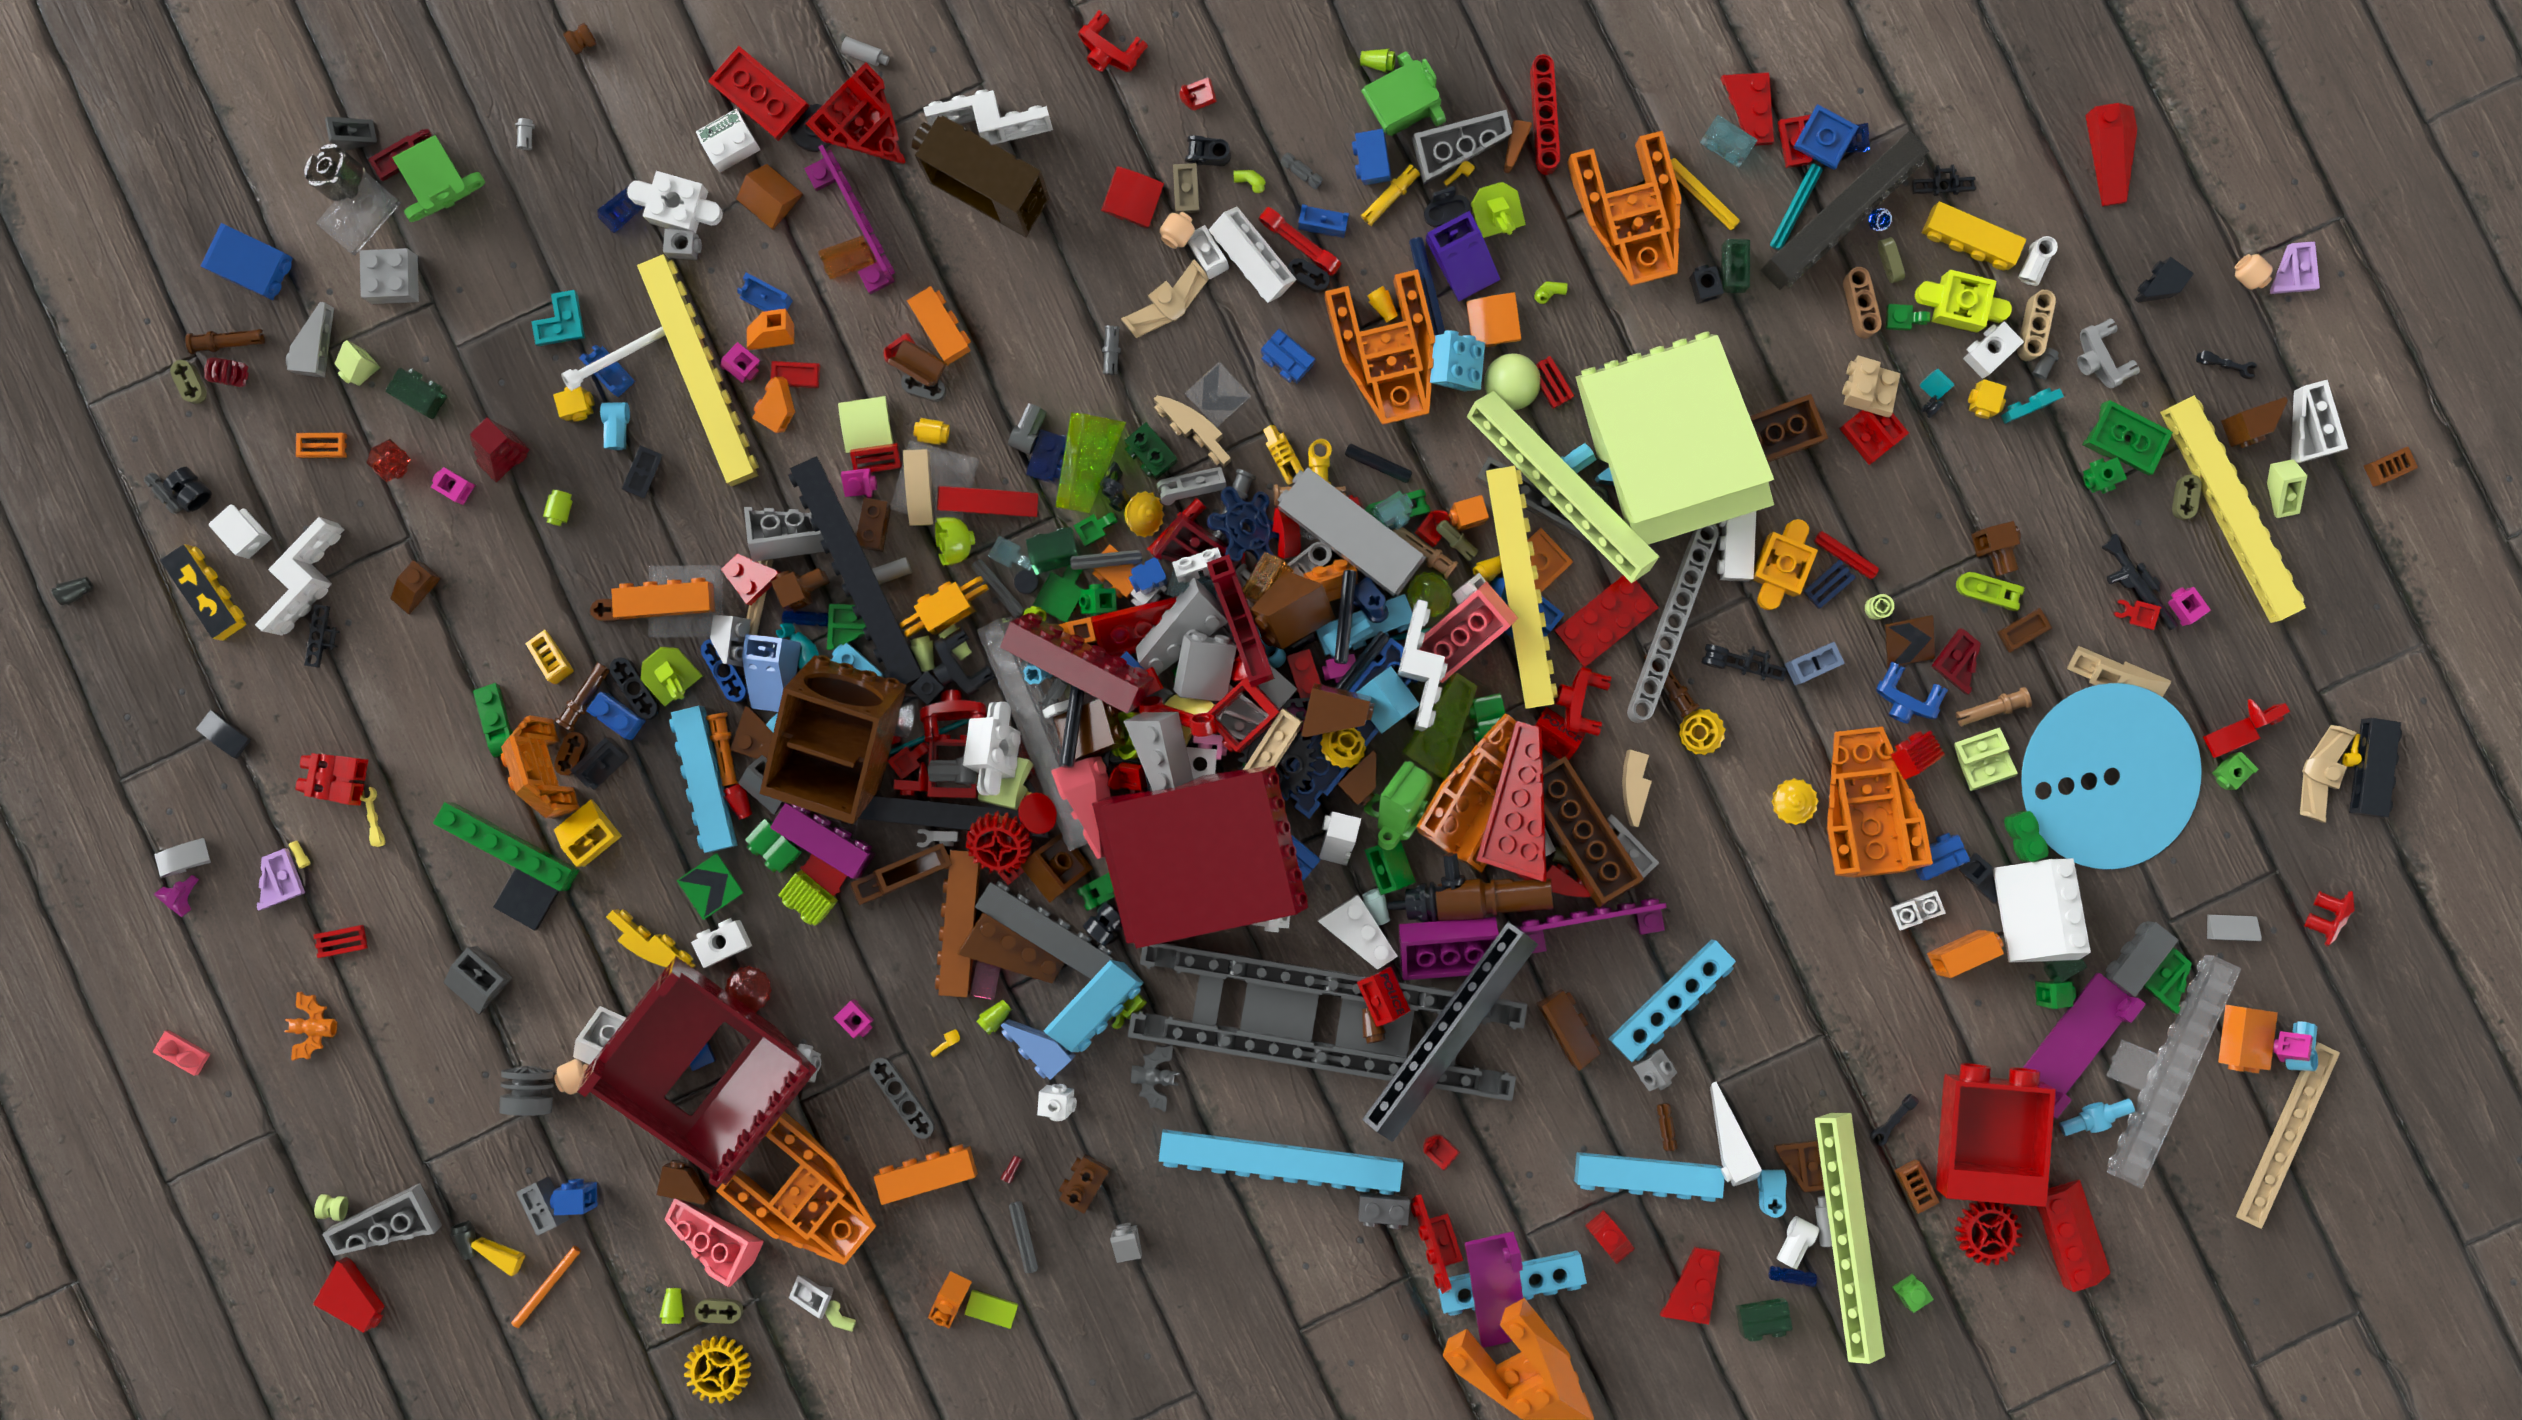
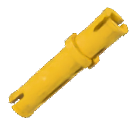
M1410 164L1397 179L1394 178L1391 181V185L1361 214V218L1365 222L1368 221L1369 226H1372L1400 195L1406 194V189L1421 175L1420 172Z

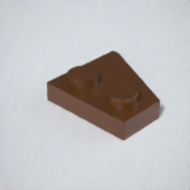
M745 706L730 750L756 759L762 755L768 758L773 732L749 707Z
M1818 1140L1774 1145L1775 1151L1803 1192L1825 1190Z

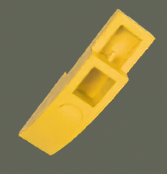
M615 909L606 916L608 920L623 932L617 941L639 957L654 964L667 967L674 957L677 956L687 965L695 968L696 965L691 962L693 958L684 950L680 952L674 946L675 942L666 934H657L650 938L651 933L642 925L638 927L632 921V915L626 910L622 909L620 911Z

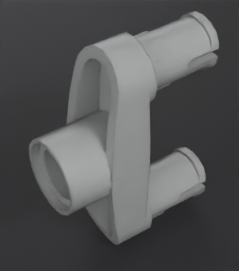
M2111 318L2096 326L2091 325L2081 330L2080 340L2084 354L2077 358V364L2083 374L2090 375L2095 372L2105 386L2115 388L2121 385L2124 380L2139 374L2140 369L2138 366L2130 370V368L2137 365L2134 360L2116 368L2101 340L2117 332V325L2108 328L2111 324L2115 323Z

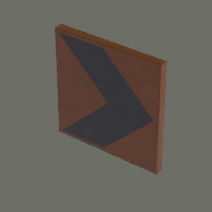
M1933 615L1885 624L1888 668L1891 662L1900 666L1935 658Z

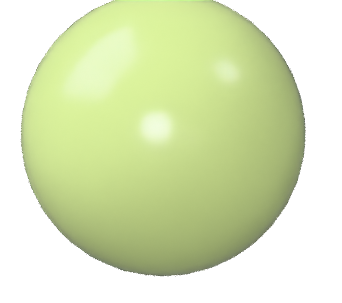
M1514 353L1502 355L1490 364L1485 373L1484 386L1486 393L1489 394L1494 391L1512 410L1525 408L1536 399L1540 391V372L1534 362L1524 355Z

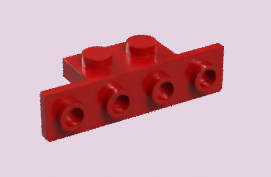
M1419 1194L1411 1199L1410 1207L1413 1216L1417 1217L1420 1225L1418 1232L1421 1240L1425 1241L1427 1247L1426 1257L1428 1263L1433 1265L1435 1271V1285L1444 1294L1452 1289L1445 1267L1463 1261L1448 1213L1429 1219L1422 1195Z

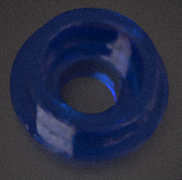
M1882 207L1874 209L1868 220L1870 228L1878 232L1889 228L1892 223L1891 213Z

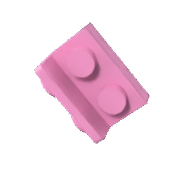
M1221 735L1194 736L1193 743L1198 744V748L1212 749L1213 745L1217 746L1216 760H1221V756H1226L1227 748L1222 743L1223 737Z

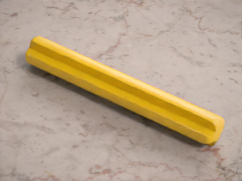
M1672 158L1671 162L1676 179L1729 230H1733L1740 220L1676 158Z

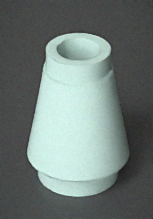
M1378 888L1365 892L1362 895L1363 903L1377 925L1389 922L1390 918L1385 894L1381 895Z

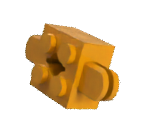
M1796 519L1789 522L1785 527L1783 535L1772 532L1766 537L1754 567L1753 581L1762 584L1757 597V603L1764 610H1773L1779 607L1784 594L1795 597L1802 592L1818 552L1817 549L1805 545L1809 534V526L1803 520Z
M982 576L976 577L963 586L956 582H946L938 587L939 592L934 595L926 594L917 600L918 604L914 606L917 613L899 623L901 629L913 625L904 632L905 637H910L924 628L933 635H937L974 613L975 609L970 601L985 593L989 588L985 584L969 593L967 592L984 581Z

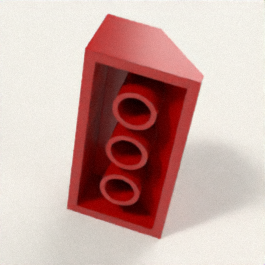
M2078 1179L2049 1188L2047 1207L2037 1206L2063 1287L2076 1292L2095 1286L2111 1272L2081 1181Z

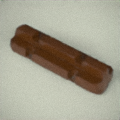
M1668 1103L1657 1105V1112L1660 1116L1661 1136L1664 1138V1141H1662L1663 1148L1668 1152L1675 1151L1678 1147L1677 1141L1674 1139L1673 1118L1670 1116L1672 1114L1671 1106Z

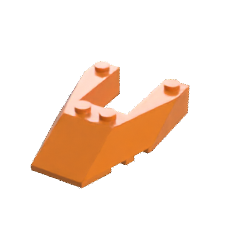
M1663 130L1640 136L1635 144L1646 184L1606 194L1594 148L1571 154L1567 161L1574 189L1589 225L1630 286L1675 275L1678 271L1681 195Z
M1418 269L1394 276L1393 283L1403 322L1370 330L1359 331L1349 286L1325 291L1324 299L1341 360L1382 425L1429 414L1432 384L1430 383L1431 369L1433 368L1432 355L1435 335Z
M530 715L522 720L501 746L503 751L501 760L503 765L508 768L510 777H508L509 786L512 791H515L517 796L545 818L553 819L575 812L580 809L574 787L559 786L547 748L548 745L560 742L553 719Z
M784 1111L765 1136L797 1161L800 1166L778 1193L773 1197L740 1169L727 1185L722 1183L716 1192L772 1238L786 1241L793 1246L807 1249L819 1256L845 1265L874 1230L876 1224L836 1160L801 1124Z
M1525 1298L1506 1307L1500 1323L1502 1329L1521 1351L1515 1356L1496 1365L1468 1329L1448 1338L1442 1356L1454 1371L1522 1420H1594L1586 1395L1581 1390L1578 1374L1576 1371L1574 1372L1569 1352Z

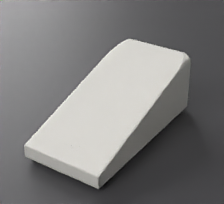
M1204 225L1196 229L1188 244L1208 278L1212 279L1228 270L1229 265L1207 227Z

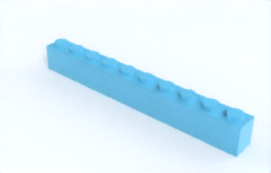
M1165 1129L1162 1131L1159 1162H1164L1163 1166L1176 1168L1178 1164L1188 1165L1187 1169L1201 1171L1202 1167L1212 1168L1211 1172L1225 1174L1226 1170L1236 1171L1235 1175L1249 1177L1250 1173L1260 1174L1259 1178L1273 1180L1274 1176L1284 1177L1283 1181L1297 1183L1298 1179L1308 1180L1307 1184L1322 1186V1182L1332 1183L1331 1187L1346 1189V1185L1355 1186V1190L1361 1192H1370V1188L1379 1189V1193L1385 1195H1394V1191L1400 1192L1403 1161L1401 1159Z

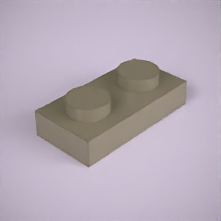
M1174 164L1176 213L1199 212L1197 164Z

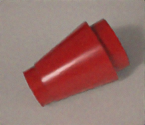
M739 783L723 790L725 794L723 796L739 820L752 815L747 791Z

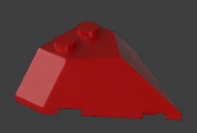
M865 62L812 115L806 125L823 142L905 164L904 155L901 154L898 145L899 137L891 107L886 101L883 79Z

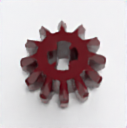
M212 357L207 359L204 368V378L213 383L243 387L246 385V380H248V366L242 362Z

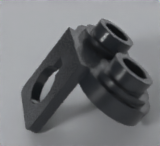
M1455 186L1434 192L1431 204L1424 211L1426 223L1432 227H1439L1470 211L1468 199L1462 195H1455Z
M1113 461L1099 486L1102 489L1103 495L1109 498L1110 507L1116 511H1122L1131 499L1125 488L1119 483L1123 472L1117 462ZM1115 471V477L1114 479H1111L1110 477L1112 473Z

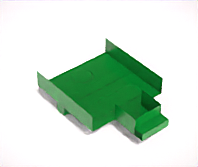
M1070 563L1062 577L1050 572L1033 605L1041 607L1042 610L1065 623L1068 622L1079 602L1080 590H1085L1075 585L1082 569L1073 570Z

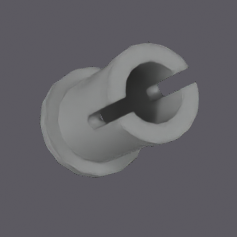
M519 118L518 123H515V127H517L516 148L521 149L522 147V150H532V129H535V125H533L531 119Z

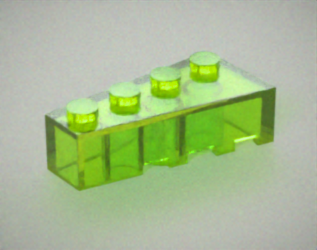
M1071 412L1055 507L1090 513L1100 488L1099 484L1106 474L1126 422Z
M1458 673L1452 674L1441 690L1439 701L1433 704L1432 710L1436 711L1433 725L1425 731L1416 730L1402 751V754L1440 779L1445 780L1448 776L1451 762L1454 759L1455 750L1462 735L1463 726L1478 686Z

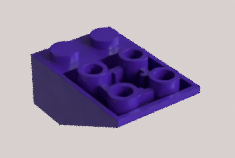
M1470 211L1427 233L1425 240L1458 302L1500 281L1484 238Z

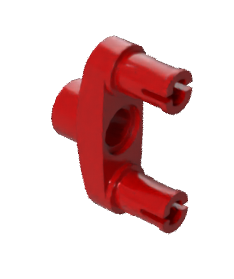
M1098 10L1088 25H1084L1078 32L1081 41L1091 51L1086 58L1088 63L1100 72H1103L1108 64L1124 72H1131L1137 64V59L1147 49V43L1144 40L1140 43L1141 38L1136 37L1128 49L1122 52L1098 35L1110 21L1105 13L1101 16L1103 12Z
M1581 667L1571 686L1560 684L1555 704L1566 707V730L1575 733L1581 731L1599 736L1601 731L1599 727H1602V722L1584 718L1581 712L1587 686L1608 691L1611 684L1608 682H1611V676L1595 673L1589 668Z
M959 690L942 692L940 694L941 702L925 706L919 711L920 721L924 726V739L926 742H931V738H933V742L940 740L938 721L987 717L985 704L962 700V693Z

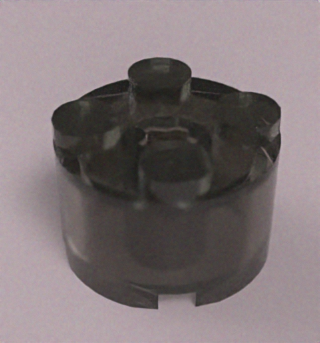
M335 144L321 147L319 150L322 152L317 156L312 155L306 163L304 175L309 181L308 183L332 201L354 198L359 192L358 187L365 173V168Z

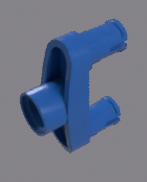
M1891 662L1883 681L1880 680L1875 689L1879 695L1893 704L1888 715L1905 724L1909 723L1913 714L1924 718L1936 719L1940 712V704L1948 690L1946 688L1942 689L1940 685L1933 684L1926 702H1920L1897 690L1896 685L1905 668L1902 666L1898 667L1899 664Z

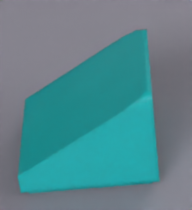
M1936 369L1919 386L1931 398L1934 395L1938 396V400L1954 386V383L1943 372Z

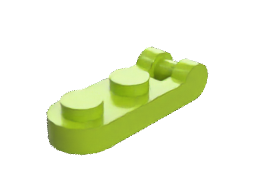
M1974 572L1962 574L1956 581L1957 591L1965 597L2004 607L2008 610L2019 611L2020 595H2023L2025 589L2020 585ZM2006 591L2010 593L2009 600L2004 598Z

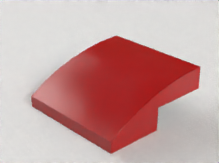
M1117 166L1101 211L1120 220L1126 219L1141 227L1148 228L1164 183L1138 172Z
M1861 410L1839 428L1868 465L1909 434L1894 413L1888 418Z

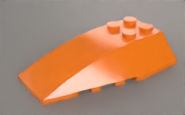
M1504 714L1440 785L1416 826L1418 833L1446 853H1457L1459 861L1481 873L1486 863L1477 861V857L1516 724V720L1508 714Z
M1883 727L1834 733L1827 831L1836 876L1855 878L1901 873L1933 864L1924 815L1914 800L1915 796L1912 789H1909L1906 780L1903 779L1890 756L1894 750Z

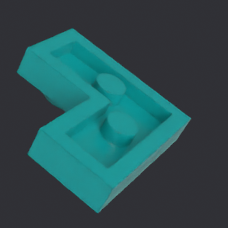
M575 290L551 294L555 317L531 321L535 345L537 346L585 338L578 294Z
M2051 388L2040 391L2028 398L2029 403L2022 405L2021 402H2017L2008 406V412L2001 415L2002 420L2006 424L2044 408L2063 398V393L2060 388L2051 391Z

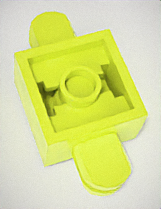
M1954 270L1946 272L1941 277L1940 284L1925 281L1915 291L1917 303L1934 307L1931 322L1975 333L1984 329L1987 321L2001 323L2012 312L2009 301L1993 297L1997 281Z

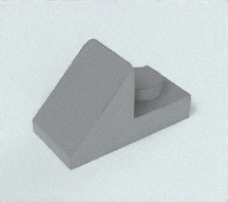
M798 1275L789 1299L817 1318L823 1319L834 1288L819 1286L806 1276Z

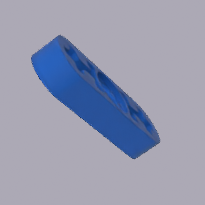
M711 639L704 641L701 646V654L725 697L732 702H742L748 695V688L736 666L729 665L731 668L729 676L721 677L718 669L723 662L722 660L717 661L713 654L707 653L710 650L709 645H713ZM734 677H736V680H733L732 682L735 687H741L742 690L739 691L740 696H731L733 688L731 684L727 683L725 685L724 682L731 681Z

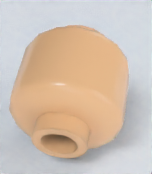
M1180 212V214L1170 213L1159 230L1162 236L1161 240L1173 249L1184 247L1195 231L1191 223L1192 218L1184 212Z
M2247 254L2235 265V278L2247 289L2253 290L2258 287L2262 289L2272 280L2270 275L2273 267L2259 254Z
M574 1059L560 1065L557 1068V1074L554 1075L555 1083L560 1092L565 1091L569 1095L577 1093L583 1073L589 1064H584L582 1061Z

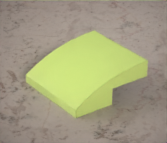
M886 396L838 403L846 453H849L851 449L894 444Z
M2000 728L1954 743L1957 757L1970 791L2015 777L2018 774L2008 753L2010 748Z
M1017 757L1015 778L1001 779L999 794L984 796L978 793V800L1017 810L1027 792L1023 784L1034 764L1029 759Z

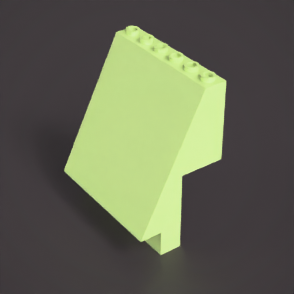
M1709 331L1695 335V340L1688 342L1687 339L1672 342L1673 346L1664 349V346L1650 349V354L1641 356V353L1627 356V361L1621 363L1618 360L1607 362L1604 364L1605 368L1596 370L1595 367L1584 369L1581 371L1582 375L1576 376L1597 458L1609 463L1624 522L1647 545L1774 505L1769 481L1774 480L1720 339L1718 335H1710Z

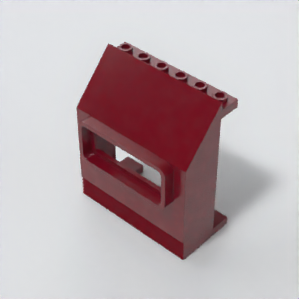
M675 956L584 1071L577 1092L584 1097L589 1092L597 1096L710 1174L709 1183L717 1188L720 1183L727 1185L817 1071V1068L774 1025ZM726 1022L750 1039V1042L696 1111L689 1115L666 1099L665 1095L720 1025Z

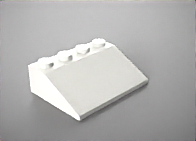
M2049 859L1994 868L1993 874L2008 962L2080 960L2091 953L2074 859Z

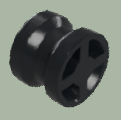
M1706 644V655L1702 658L1701 663L1710 667L1724 669V658L1728 655L1729 649Z

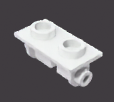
M1218 547L1172 562L1178 582H1184L1185 584L1191 581L1193 577L1199 579L1198 571L1203 570L1204 576L1210 575L1206 563L1221 557Z

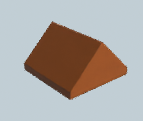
M765 164L746 175L736 200L774 230L803 196V193L772 167Z

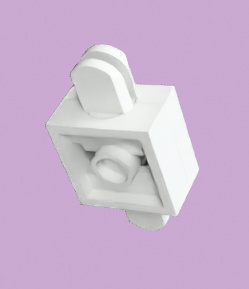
M656 171L652 184L633 181L628 187V197L634 204L645 207L643 217L653 225L667 229L690 230L696 233L699 222L711 226L717 225L723 216L722 209L716 202L706 200L708 190L703 184Z
M1005 701L989 703L987 718L969 720L963 766L979 773L977 790L984 796L999 794L1001 779L1015 778L1021 732L1009 726L1011 707Z

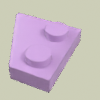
M2315 242L2289 244L2271 286L2270 294L2315 291L2319 289Z
M288 848L262 857V876L259 880L261 895L260 903H257L258 911L305 893Z

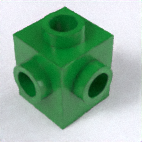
M2118 457L2106 462L2101 458L2089 463L2091 468L2083 471L2085 475L2084 483L2088 489H2091L2092 493L2101 490V493L2104 494L2116 489V483L2127 479Z
M1090 584L1089 589L1080 590L1079 604L1082 614L1091 613L1092 617L1117 611L1116 588L1104 589V584Z

